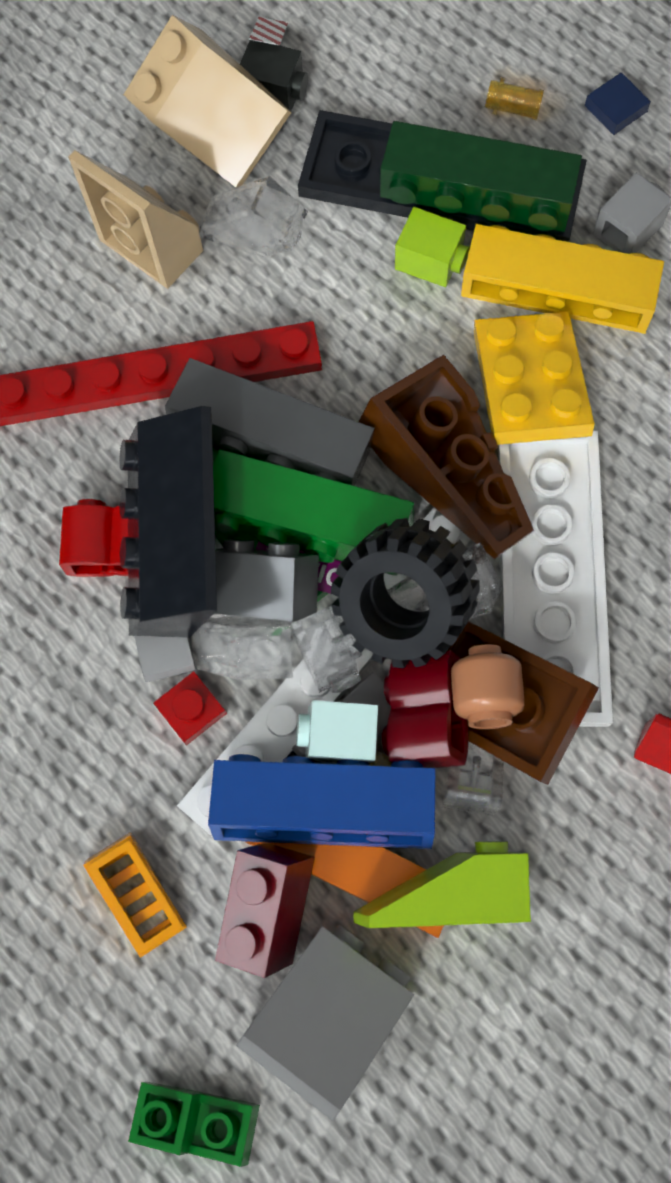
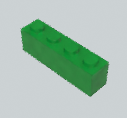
M220 449L213 464L215 530L226 535L235 536L238 532L256 536L257 540L268 546V543L275 542L300 544V549L305 550V553L319 554V561L332 563L334 559L343 561L348 556L347 554L368 534L384 523L390 526L396 519L407 518L410 527L414 524V502ZM386 572L387 574L397 576L398 574L395 572Z

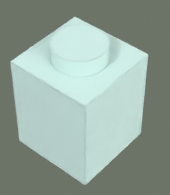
M312 700L308 707V714L298 715L296 746L306 747L305 757L314 761L337 762L339 760H357L370 764L375 761L378 705Z

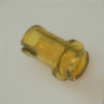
M501 77L500 81L491 80L485 108L492 109L493 115H497V111H502L537 120L544 90H535L504 83V77Z

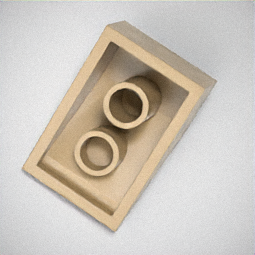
M174 15L170 17L123 94L153 124L236 188H240L292 113L202 29Z
M74 150L68 158L99 240L168 289L203 252L198 223L184 210L177 212L165 204L162 197L150 186L145 185L142 188L127 176Z

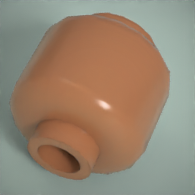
M485 644L471 647L468 650L469 656L459 659L451 668L455 713L459 717L468 720L469 727L476 729H496L509 726L513 723L512 717L522 712L525 706L521 663L515 657L501 653V647L497 645Z

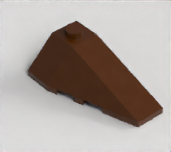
M442 355L370 398L358 422L375 428L371 448L381 461L495 560L530 535L534 528L512 477L503 472L495 453L498 447L492 432H486L479 416L478 410L481 405L475 391L446 356Z

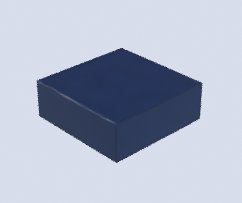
M621 72L588 94L585 107L615 135L647 113L651 101Z

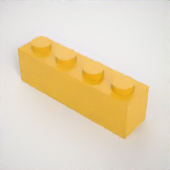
M476 224L464 270L461 296L540 313L569 311L570 319L645 334L655 312L665 261L652 259L641 253L627 254L606 250L595 244L581 245L556 240L554 237L545 234L531 235L510 231L508 228L499 225L485 226Z

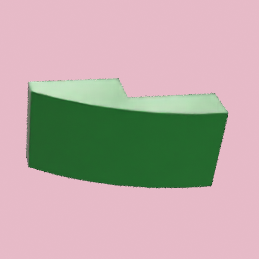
M141 1082L128 1142L176 1155L189 1153L243 1167L249 1164L260 1105L169 1085Z

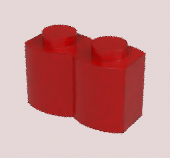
M82 499L77 501V505L63 507L59 565L66 575L76 577L128 576V568H121L120 565L121 541L123 537H128V519H121L120 506L109 507L101 500Z

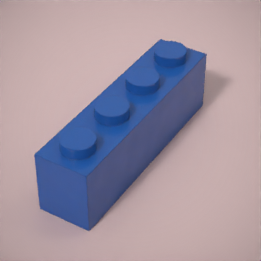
M232 755L229 757V760H214L208 826L213 839L220 841L432 849L435 835V768H423L421 763L415 761L393 762L391 767L369 766L368 762L357 760H339L337 764H315L314 760L301 756L286 757L282 762H261L260 758L253 755Z

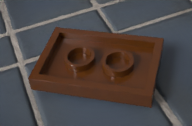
M468 621L453 646L450 645L447 651L451 650L460 658L469 656L468 650L471 647L485 644L500 646L501 653L511 655L521 663L525 701L524 709L512 717L513 723L509 726L496 729H476L468 725L469 742L539 782L548 785L599 687Z

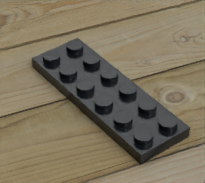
M319 110L298 183L299 197L407 218L413 207L464 224L466 229L474 230L476 224L485 226L499 225L508 228L510 231L531 235L545 234L554 237L556 240L569 242L587 162L586 159H581L565 232L556 230L542 231L530 225L509 221L494 222L482 216L461 212L447 213L435 207L414 203L399 204L391 199L380 197L381 165L393 123Z

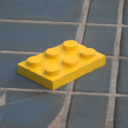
M569 311L474 320V338L489 424L497 445L592 436L595 423Z

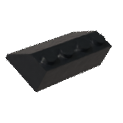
M199 406L139 421L129 440H122L119 464L121 470L128 471V488H123L121 491L120 517L121 519H128V537H123L121 541L120 565L121 568H128V587H123L120 613L122 619H129V636L190 638L217 611L211 407Z

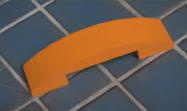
M245 842V843H247V844H249V845H251V846H255V845L262 844V843H266V842ZM271 843L314 856L311 875L367 903L426 870L384 847ZM444 925L416 926V928L436 938H439Z

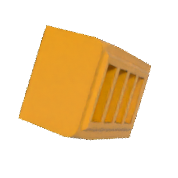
M131 832L84 862V868L140 958L187 928V925ZM129 854L133 863L107 878L103 869ZM140 872L145 881L119 897L114 888ZM152 891L156 900L130 916L126 907ZM163 910L168 919L141 935L136 926Z

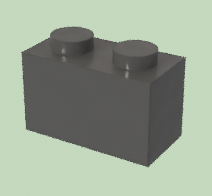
M224 539L223 548L215 549L217 611L215 614L289 622L317 616L319 554L299 553L300 544L268 543V550L254 549V540Z

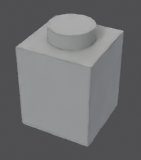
M636 172L600 208L593 235L616 252L637 253L663 226L671 207V197L658 184L649 182Z

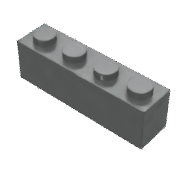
M189 358L165 405L166 415L199 406L211 407L212 447L218 449V451L219 449L353 486L356 485L370 453L375 429L192 358Z

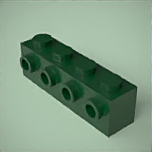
M393 121L381 165L380 197L391 199L399 204L414 203L435 207L447 213L461 212L482 216L494 222L509 221L530 225L542 231L556 230L565 232L582 155Z

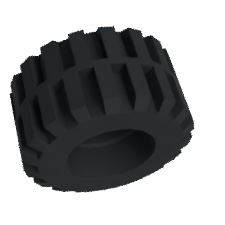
M402 518L396 519L390 526L384 523L376 527L347 554L348 556L340 563L335 572L339 576L332 582L331 594L338 598L332 604L334 616H342L344 620L338 627L344 636L352 634L356 639L352 645L360 653L365 648L373 653L371 660L380 664L388 658L392 659L393 667L405 668L410 660L415 667L426 665L431 657L437 660L446 653L450 645L453 646L475 612L478 604L475 598L480 592V581L471 579L478 570L474 559L465 561L462 555L467 550L466 546L461 540L455 544L451 543L447 539L450 534L449 530L442 526L435 532L429 530L430 521L418 519L410 527L408 519ZM384 573H400L418 583L427 596L429 611H412L396 603L386 589Z

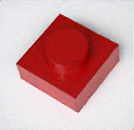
M194 671L153 702L186 746L227 714Z

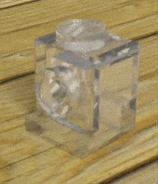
M332 606L291 624L293 638L319 693L331 688L333 693L341 692L361 681L355 659L361 657L362 653L352 646L356 641L352 634L344 636L338 626L344 620L342 616H334Z

